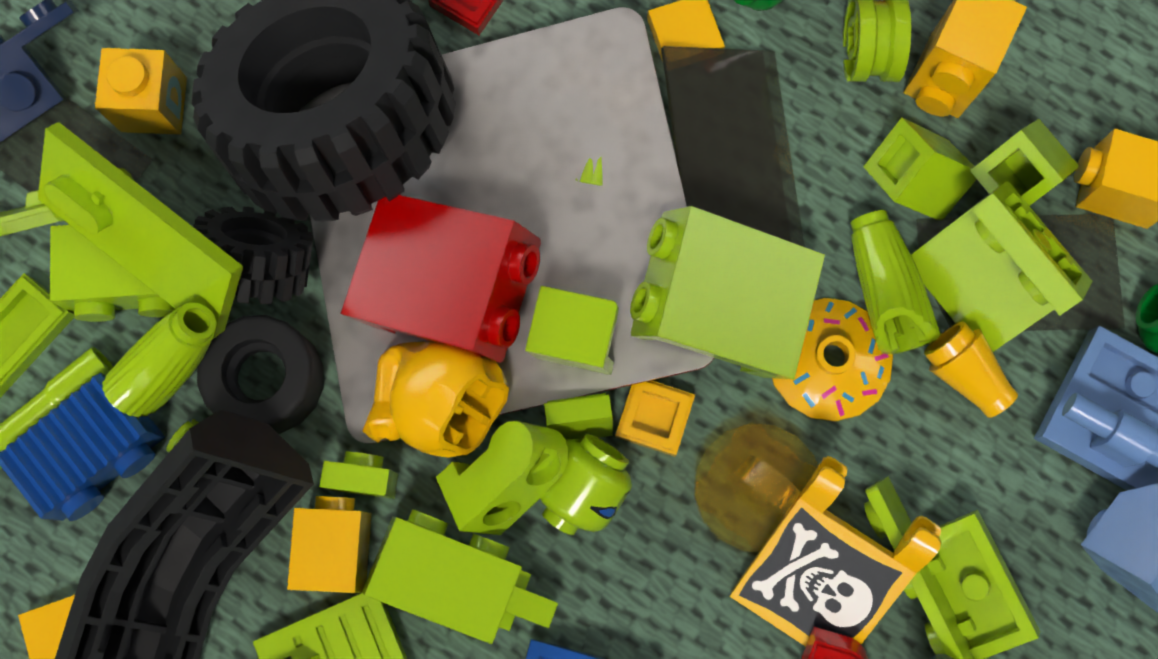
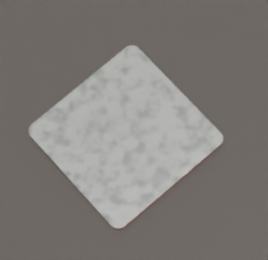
M619 7L442 54L455 88L453 92L456 102L454 119L451 126H447L449 134L440 153L432 152L429 156L432 161L430 168L419 180L412 177L403 184L405 192L400 195L514 220L541 239L539 248L540 265L536 277L528 284L519 311L520 328L517 338L507 349L503 362H496L503 370L509 386L508 400L499 415L542 406L550 400L586 396L696 371L709 365L714 357L663 341L643 340L631 336L634 319H632L630 314V306L637 287L644 281L650 255L647 252V241L650 231L655 222L661 218L663 212L687 207L647 31L642 17L630 8ZM352 82L337 85L320 93L300 111L317 107L333 99ZM601 157L603 186L579 182L588 159L590 158L593 161L594 174L597 160ZM378 201L371 204L373 210L358 216L352 215L350 211L339 213V220L320 222L315 221L310 215L348 431L356 440L368 444L377 443L362 430L374 402L377 365L380 356L389 347L397 344L429 341L397 331L394 334L376 329L340 314ZM540 286L612 300L618 305V316L608 357L614 362L611 375L539 360L525 351ZM381 439L380 442L388 441V439Z

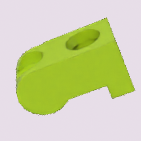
M509 421L498 427L492 435L488 449L472 464L452 461L436 476V479L459 531L502 535L549 491L550 487L565 472L568 463V446L563 435L555 429L519 421Z

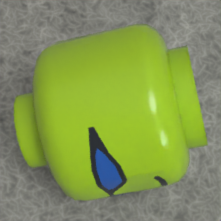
M585 434L582 440L566 439L568 463L565 472L559 480L540 498L546 506L542 516L552 526L569 535H575L578 528L590 532L603 530L608 526L631 491V477L625 469L629 461L616 448L591 434Z

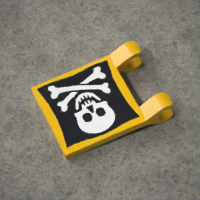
M830 456L824 457L799 497L730 594L732 599L805 647L813 627L851 637L862 644L913 577L935 557L941 546L939 538L941 534L940 526L924 516L915 518L895 551L891 552L826 510L844 488L848 470L844 464Z

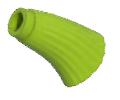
M873 211L850 222L853 231L851 238L857 272L878 349L883 354H899L936 341L941 335L926 289L912 256L894 222L889 220L887 211Z
M186 303L170 312L150 328L105 376V380L102 382V390L111 405L122 413L134 417L148 416L164 406L190 378L204 358L217 326L216 318L212 311L200 303Z

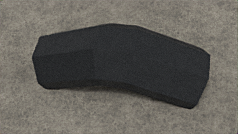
M222 409L189 428L106 527L80 577L55 659H199L213 610L234 570L314 485L309 463L269 424Z

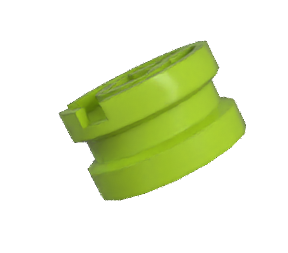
M908 0L848 1L843 26V47H847L849 59L843 60L844 75L847 81L866 82L869 76H878L881 82L901 81L907 68L911 47V11Z

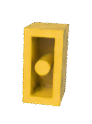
M953 0L933 30L903 93L915 98L917 106L931 115L939 117L952 115L959 118L997 73L1027 7L1013 0Z

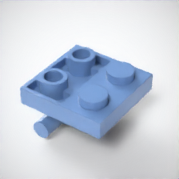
M1101 326L1090 329L1033 439L1125 490L1157 484L1158 357Z

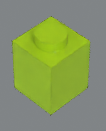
M1037 119L1017 132L972 168L970 172L989 194L1008 180L1030 206L1065 180L1080 166L1043 122Z

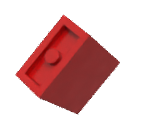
M398 195L390 202L387 197H384L377 202L340 314L376 329L394 334L397 331L432 342L453 346L502 363L507 349L514 343L519 332V311L527 286L534 280L539 269L541 239L514 220Z

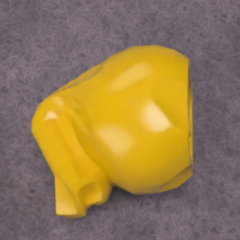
M432 341L406 342L391 346L378 360L374 402L362 431L377 443L384 438H387L389 441H396L401 438L407 445L426 454L446 458L467 455L481 445L492 423L506 404L509 393L506 377L495 361L453 346Z

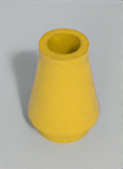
M964 321L959 322L941 333V336L936 341L930 343L925 349L924 355L931 362L929 371L976 405L987 418L1002 413L1017 399L1018 393L1007 380L980 329L972 331Z

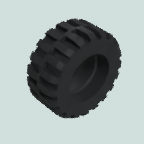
M261 0L253 6L247 3L235 13L236 20L229 27L222 25L212 37L213 49L211 52L203 51L197 65L196 75L198 78L194 79L191 104L194 107L193 118L197 129L241 191L248 195L253 203L268 212H278L284 218L306 221L308 214H310L315 221L339 220V213L350 211L352 215L358 216L373 210L371 204L384 197H387L390 202L405 192L403 184L410 178L414 177L419 180L430 168L432 161L429 156L432 152L440 153L449 134L447 126H451L454 119L456 102L453 97L455 88L451 75L422 11L411 0ZM352 82L333 99L317 107L300 111L320 93L337 85Z

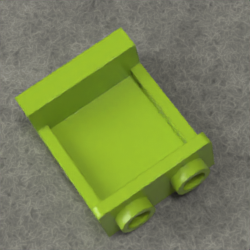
M693 206L663 212L661 218L655 222L650 231L647 241V252L650 255L644 281L637 287L631 301L630 314L632 319H634L631 336L643 340L663 341L741 366L740 371L763 378L794 380L825 254Z

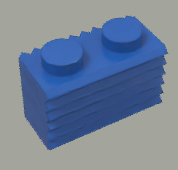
M99 373L94 375L90 382L83 384L80 390L71 393L68 399L61 401L59 407L50 410L47 416L40 418L36 425L29 427L26 433L19 435L15 442L8 444L6 449L0 452V466L41 519L63 521L68 518L69 521H75L87 515L104 499L100 492L102 488L118 475L122 478H128L144 469L155 457V453L151 448L165 438L149 416H129L111 405L102 390L105 374Z

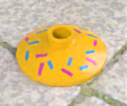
M822 298L813 302L795 379L772 378L774 387L789 406L810 418L836 422L859 416L880 400L891 380L893 354H883L878 349L866 310L850 301ZM834 345L841 348L845 356L842 366L835 367L826 362L824 358L826 346Z

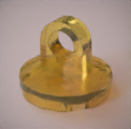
M746 424L726 431L705 449L694 472V498L701 521L719 541L739 551L760 552L784 516H786L800 497L801 492L818 467L814 454L797 436L775 425Z

